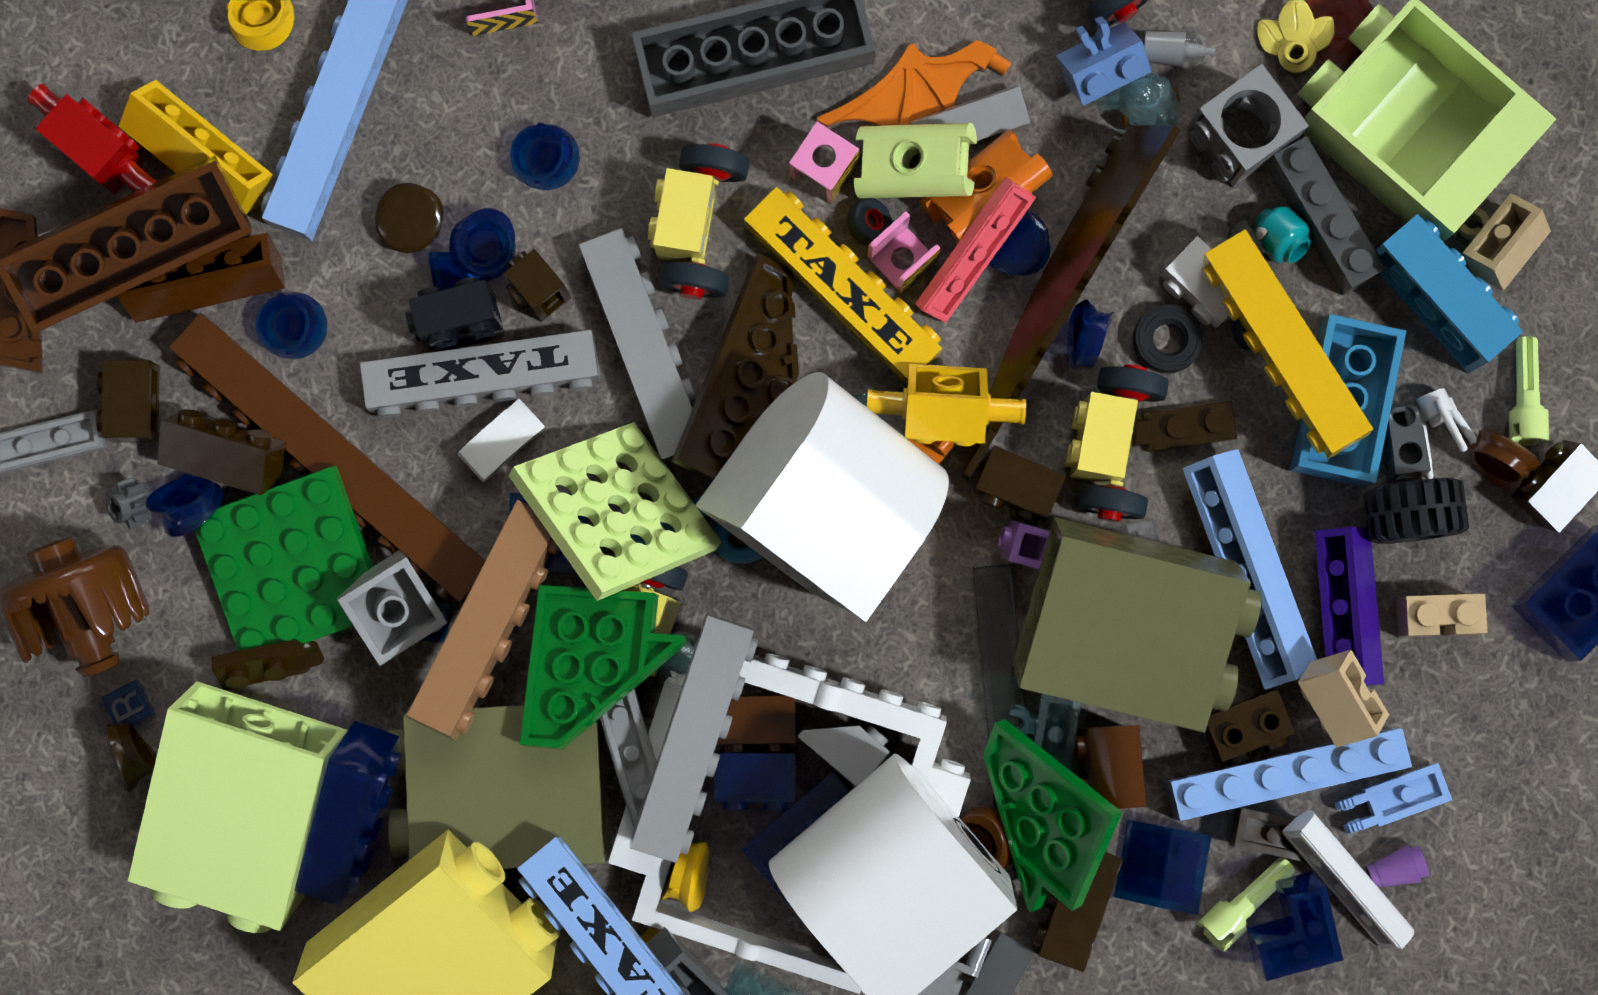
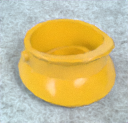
M230 0L227 3V18L231 33L239 44L247 49L265 51L276 48L287 39L293 28L294 9L291 0Z
M691 842L687 855L680 853L678 861L675 863L661 894V901L667 898L678 900L689 912L700 908L706 893L710 848L707 842Z

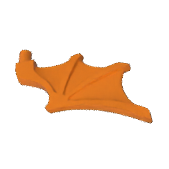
M978 40L944 57L926 56L917 49L916 44H909L897 64L874 87L847 104L817 117L816 121L825 126H831L848 120L866 121L877 126L910 125L909 121L955 106L961 86L976 70L980 69L984 72L987 66L1004 76L1012 63L999 55L995 48Z

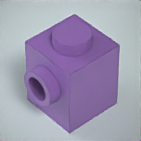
M1010 519L1008 527L1003 526L998 538L997 548L1001 549L1000 557L1014 563L1039 569L1050 530Z

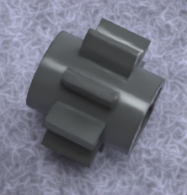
M132 477L117 482L116 487L110 489L111 495L106 498V508L114 522L122 523L126 521L128 529H132L146 524V520L152 518L151 512L156 508V499L153 491L147 484L141 483L136 485Z

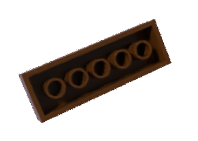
M215 155L0 254V276L31 333L35 334L252 233V227Z

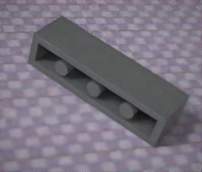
M1306 136L1273 154L1265 166L1290 208L1311 228V243L1342 296L1382 273L1386 269L1308 137Z

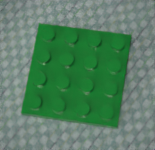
M332 466L274 487L262 495L255 494L191 518L238 651L293 639L298 640L300 643H308L353 627L352 622L337 598L373 566L337 466Z

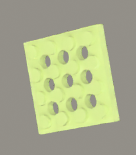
M635 422L514 466L509 474V478L596 601L711 553L722 542ZM616 462L626 464L632 472L620 469ZM586 474L596 475L600 478L602 484L597 481H591ZM556 485L565 486L572 495L560 493ZM638 492L648 494L653 499V502L643 500ZM608 504L619 506L624 514L613 512ZM578 516L589 518L594 526L581 523ZM660 522L671 525L676 533L664 530ZM630 534L640 536L646 545L634 542ZM600 547L611 549L615 553L616 558L604 555Z

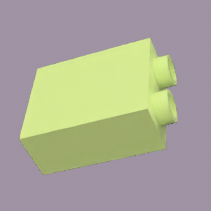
M196 681L167 710L128 882L152 889L151 894L153 898L168 907L190 908L199 904L226 913L227 921L233 927L245 932L264 933L271 929L280 931L305 897L348 730Z

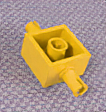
M909 364L907 388H904L903 392L868 389L867 395L868 409L875 414L902 416V420H905V438L913 439L915 442L930 444L935 441H952L959 446H972L975 443L985 444L986 425H989V421L1025 424L1026 399L991 398V394H988L987 368Z

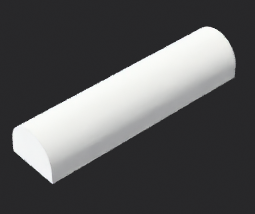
M1306 811L1297 816L1283 829V835L1380 948L1403 949L1414 935L1413 927L1313 811Z

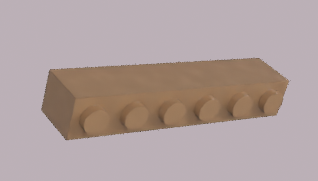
M519 500L516 501L407 713V716L414 722L454 741L457 740L460 733L465 735L470 729L475 718V713L471 711L478 697L485 698L493 683L494 677L490 676L491 671L497 661L502 663L506 658L512 641L508 638L514 626L520 627L526 619L530 609L527 601L533 589L538 591L539 585H543L548 573V569L544 567L550 555L556 556L560 551L558 545L528 504Z

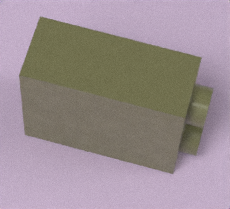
M1054 517L1012 662L1019 688L1205 733L1212 709L1226 712L1233 702L1238 684V667L1227 663V659L1235 635L1249 638L1254 632L1261 609V593L1249 589L1251 582L1236 561Z
M524 705L473 708L471 712L475 713V718L470 729L465 735L460 733L456 741L414 722L407 716L408 712H403L404 729L388 730L385 742L386 766L389 777L406 776L407 808L391 809L389 815V844L392 856H409L410 860L449 829L466 847L474 842H479L486 846L498 859L503 869L518 868L555 837H561L582 864L604 863L608 861L610 855L604 732L601 719L599 718L566 748L559 750L519 745Z

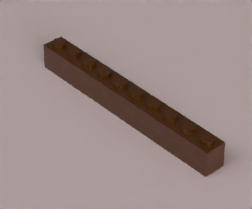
M199 313L169 347L178 355L174 362L190 376L198 372L206 379L207 382L203 387L216 399L221 401L226 397L235 405L231 412L247 426L255 422L261 429L271 433L272 438L285 441V450L293 456L289 463L304 476L309 475L311 472L316 473L326 468L337 466L357 523L362 527L370 523L380 532L376 539L392 553L398 548L409 557L408 561L417 575L423 578L428 574L438 583L434 590L446 601L452 604L456 599L464 604L486 560L214 322L202 313Z

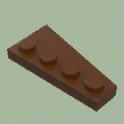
M0 208V254L37 238L36 217L33 214ZM0 276V366L43 374L42 332L31 333Z

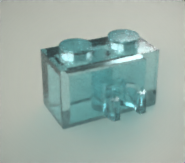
M1039 693L1035 714L1030 713L1024 706L1011 705L1009 707V715L1019 716L1023 719V723L1015 727L1025 735L1032 734V741L1070 770L1082 703Z

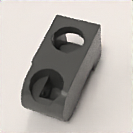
M1416 405L1391 407L1384 440L1388 463L1386 466L1388 482L1422 478L1431 471L1419 410Z

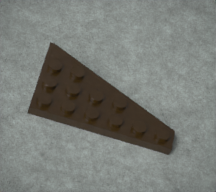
M763 254L755 256L671 461L711 483L759 417L786 389L797 382V377L799 376L797 344H793L792 319L795 318V304L792 301V292L794 291L793 272Z

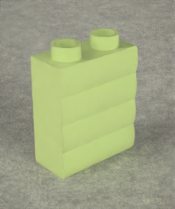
M1410 0L1396 16L1379 3L1348 38L1351 43L1363 52L1354 63L1343 72L1328 59L1297 94L1312 107L1304 118L1309 126L1303 134L1327 155L1332 157L1338 165L1365 186L1405 223L1417 214L1422 219H1429L1440 232L1439 238L1444 242L1460 228L1554 123L1556 118L1420 0Z

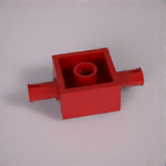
M40 84L31 91L27 102L46 116L35 129L115 195L124 184L134 192H137L158 182L140 167L145 162L136 153L140 146L82 97L77 103L67 93L60 99L45 84Z

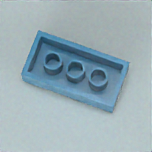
M1417 214L1375 250L1386 268L1379 275L1467 373H1470L1490 362L1524 331L1518 326L1519 320L1509 308L1501 307L1491 296L1493 294L1491 287L1482 278H1475L1465 267L1466 261L1456 249L1448 248L1439 238L1440 232L1429 219H1422Z
M1329 314L1320 321L1316 340L1370 422L1373 430L1365 438L1328 459L1324 452L1318 454L1311 446L1306 436L1310 430L1301 418L1289 471L1364 488L1376 483L1406 330Z

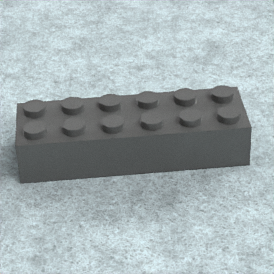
M762 0L631 32L652 118L874 64L875 48L862 0Z

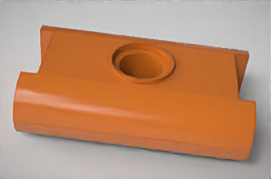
M1008 129L968 161L967 178L975 182L971 196L923 197L919 202L934 223L942 219L948 225L956 244H958L1005 177L1033 193L1053 176V173L1038 153L1032 158L1021 149L1015 132Z

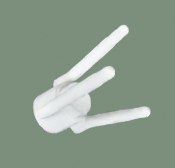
M1445 388L1435 390L1416 399L1421 424L1424 427L1431 471L1426 474L1427 479H1432L1434 476L1426 427L1427 421H1429L1431 427L1445 423L1462 452L1467 450V445L1456 424L1471 445L1476 443L1475 434L1457 410L1452 397L1449 398Z

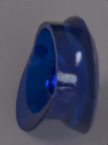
M538 122L537 125L528 126L517 134L512 141L510 149L512 170L520 181L532 188L539 190L557 189L568 183L578 170L580 155L577 142L569 132L557 125Z
M483 208L461 219L454 226L449 238V253L452 263L461 274L466 277H478L479 281L485 279L487 282L504 274L508 270L507 264L516 254L514 227L507 215L497 209Z
M1027 210L989 265L1004 275H1031L1042 269L1050 257L1049 233L1042 219L1035 213Z
M299 292L279 293L277 297L269 299L261 306L256 316L255 329L259 340L270 353L281 358L300 359L314 353L325 340L327 318L320 303L307 294Z
M1087 299L1075 306L1069 320L1066 357L1070 367L1083 366L1092 369L1095 366L1106 333L1113 320L1114 311L1109 313L1098 311Z
M185 474L154 490L146 499L145 505L152 512L162 513V523L166 534L170 537H181L202 526L215 514L220 506L223 490L219 484L212 480L192 474Z

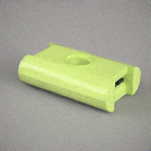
M973 123L860 126L858 129L856 140L863 144L861 178H854V188L858 198L972 195L975 182L967 178L969 144H977L976 130ZM920 153L921 159L919 164L915 168L910 169V160L914 155Z

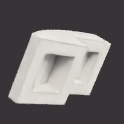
M518 399L458 452V456L484 483L508 464L518 451L540 435L545 426Z

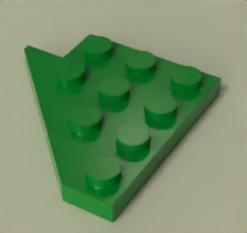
M539 585L519 745L563 750L687 644V637L684 635L655 633L659 595L650 592L619 591L596 601L588 588Z
M1006 719L995 722L984 749L983 757L1027 909L1030 912H1034L1042 908L1048 892H1050L1067 908L1073 911L1082 906L1123 812Z

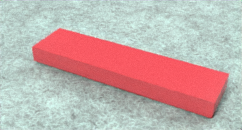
M1005 177L915 304L922 311L946 323L1034 202L1036 196Z

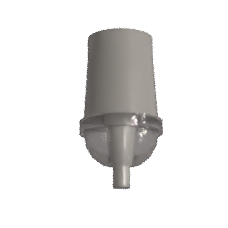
M1186 30V32H1145L1144 48L1149 62L1181 66L1182 69H1188L1189 67L1199 65L1204 60L1205 55L1215 56L1216 48L1206 47L1204 39L1200 35L1192 33V30Z

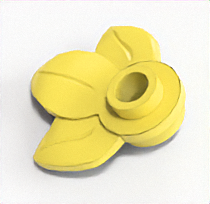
M1289 0L1282 8L1278 21L1260 20L1257 26L1258 39L1264 51L1278 56L1281 66L1286 71L1295 74L1306 72L1314 65L1317 53L1330 45L1335 32L1333 17L1324 16L1314 19L1310 7L1304 0ZM1294 48H1303L1304 53L1299 59L1290 57V53Z

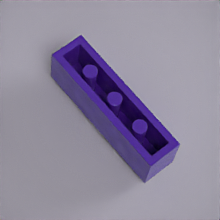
M1352 526L1316 530L1315 541L1325 657L1352 650L1366 674L1364 679L1366 686L1384 685L1372 542L1368 538L1367 528Z

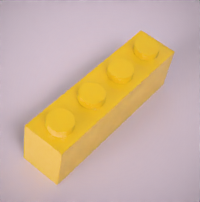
M156 79L130 93L118 127L175 173L216 155L245 214H248L260 205L273 175L270 171Z

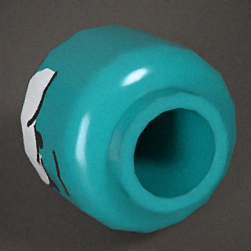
M1280 206L1273 210L1268 208L1255 220L1254 225L1256 229L1253 237L1261 250L1273 262L1294 263L1309 250L1311 246V228L1290 207Z

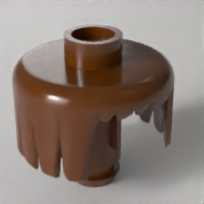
M73 536L27 553L26 555L33 572L13 580L0 589V611L21 661L28 663L32 659L31 653L35 656L42 654L38 635L47 649L57 645L54 627L62 639L69 658L77 659L79 667L75 670L83 677L97 674L119 663V651L113 652L111 644L115 642L112 616L118 628L122 631L131 626V614L134 620L139 623L144 615L148 617L150 613L149 604L126 550L120 545L112 544L79 553Z

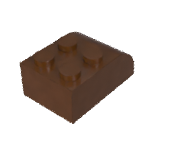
M1119 725L1077 729V737H1071L1073 761L1078 760L1080 763L1081 776L1077 777L1118 809L1146 807L1140 726Z

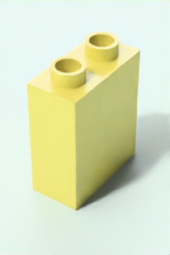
M448 829L307 941L292 983L304 995H531L551 979L556 942L560 936V931L547 919L544 914L547 908L540 901L529 898L524 903H521L502 884L505 880L504 870L498 859L486 846L479 842H474L466 847Z

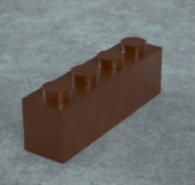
M268 232L240 238L119 294V300L135 323L285 289L282 258Z

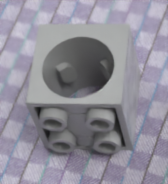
M1260 64L1201 106L1188 125V129L1191 131L1188 133V136L1198 151L1202 152L1205 150L1212 159L1211 167L1215 175L1222 182L1228 181L1232 187H1235L1263 167L1273 154L1295 143L1309 125L1264 65ZM1241 109L1257 116L1266 130L1264 136V143L1266 145L1250 149L1233 143L1223 131V118H1221V114L1229 110Z

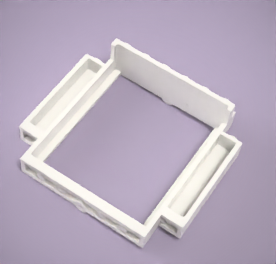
M767 653L765 658L754 655L751 663L744 661L739 676L745 678V683L920 738L911 766L934 788L959 817L971 778L970 773L964 772L965 766L948 759H942L941 764L934 762L947 723V716L940 714V707L921 701L918 702L917 707L903 703L902 695L881 689L878 695L864 690V683L851 678L843 677L841 682L826 678L827 672L822 669L805 665L804 669L800 670L788 666L789 659ZM677 674L675 679L668 677L665 681L650 727L649 738L656 761L685 675ZM626 805L608 863L646 875L632 921L660 930L666 927L672 934L734 953L743 959L759 961L860 994L861 989L835 959L659 903L671 861L630 849V840L634 829Z

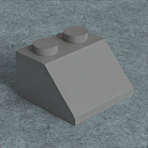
M400 550L363 573L337 598L379 666L447 624V621L407 557Z
M871 725L865 730L860 726L803 730L797 736L855 786L868 777L890 753L884 747L888 740Z

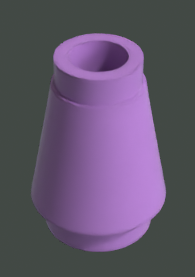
M1406 845L1374 862V864L1367 866L1371 880L1378 888L1422 883L1421 878L1430 876L1419 845L1412 848Z

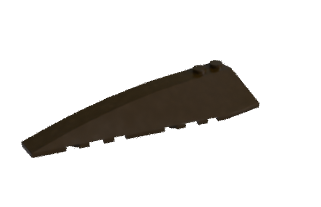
M1129 125L1124 135L1118 132L1115 133L1105 150V153L1109 154L1110 158L1104 168L1097 164L1085 184L1091 187L1050 257L1020 317L989 392L991 398H1019L1181 129L1172 125ZM989 421V425H986L985 444L975 443L970 447L962 474L964 479H970L1004 422Z

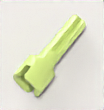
M1531 336L1519 337L1516 340V406L1508 412L1509 439L1521 446H1536L1538 439L1547 444L1549 443V411L1540 405L1538 339Z
M1279 857L1232 901H1219L1197 921L1199 927H1204L1203 934L1219 950L1225 952L1247 931L1246 920L1294 874V867L1284 857Z

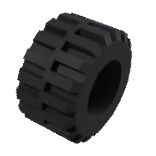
M1434 478L1394 483L1371 488L1363 494L1368 538L1370 542L1376 544H1393L1442 538L1462 534L1469 529L1463 481L1459 479Z

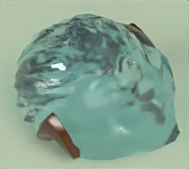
M1149 73L1120 87L1116 95V113L1121 119L1124 130H1127L1129 125L1175 126L1180 115V97L1177 89L1172 87L1170 81L1165 76Z

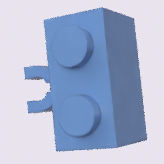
M1100 16L1095 19L1098 27L1095 33L1096 36L1091 38L1088 36L1087 31L1080 26L1075 31L1082 43L1056 55L1066 86L1083 106L1152 72L1142 40L1125 22L1109 29L1106 20Z

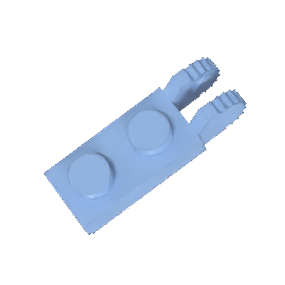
M1432 763L1363 788L1361 793L1348 796L1334 803L1337 811H1346L1354 808L1356 805L1367 802L1371 813L1370 816L1356 818L1343 825L1345 833L1350 834L1374 825L1380 827L1449 802L1452 800L1439 763Z

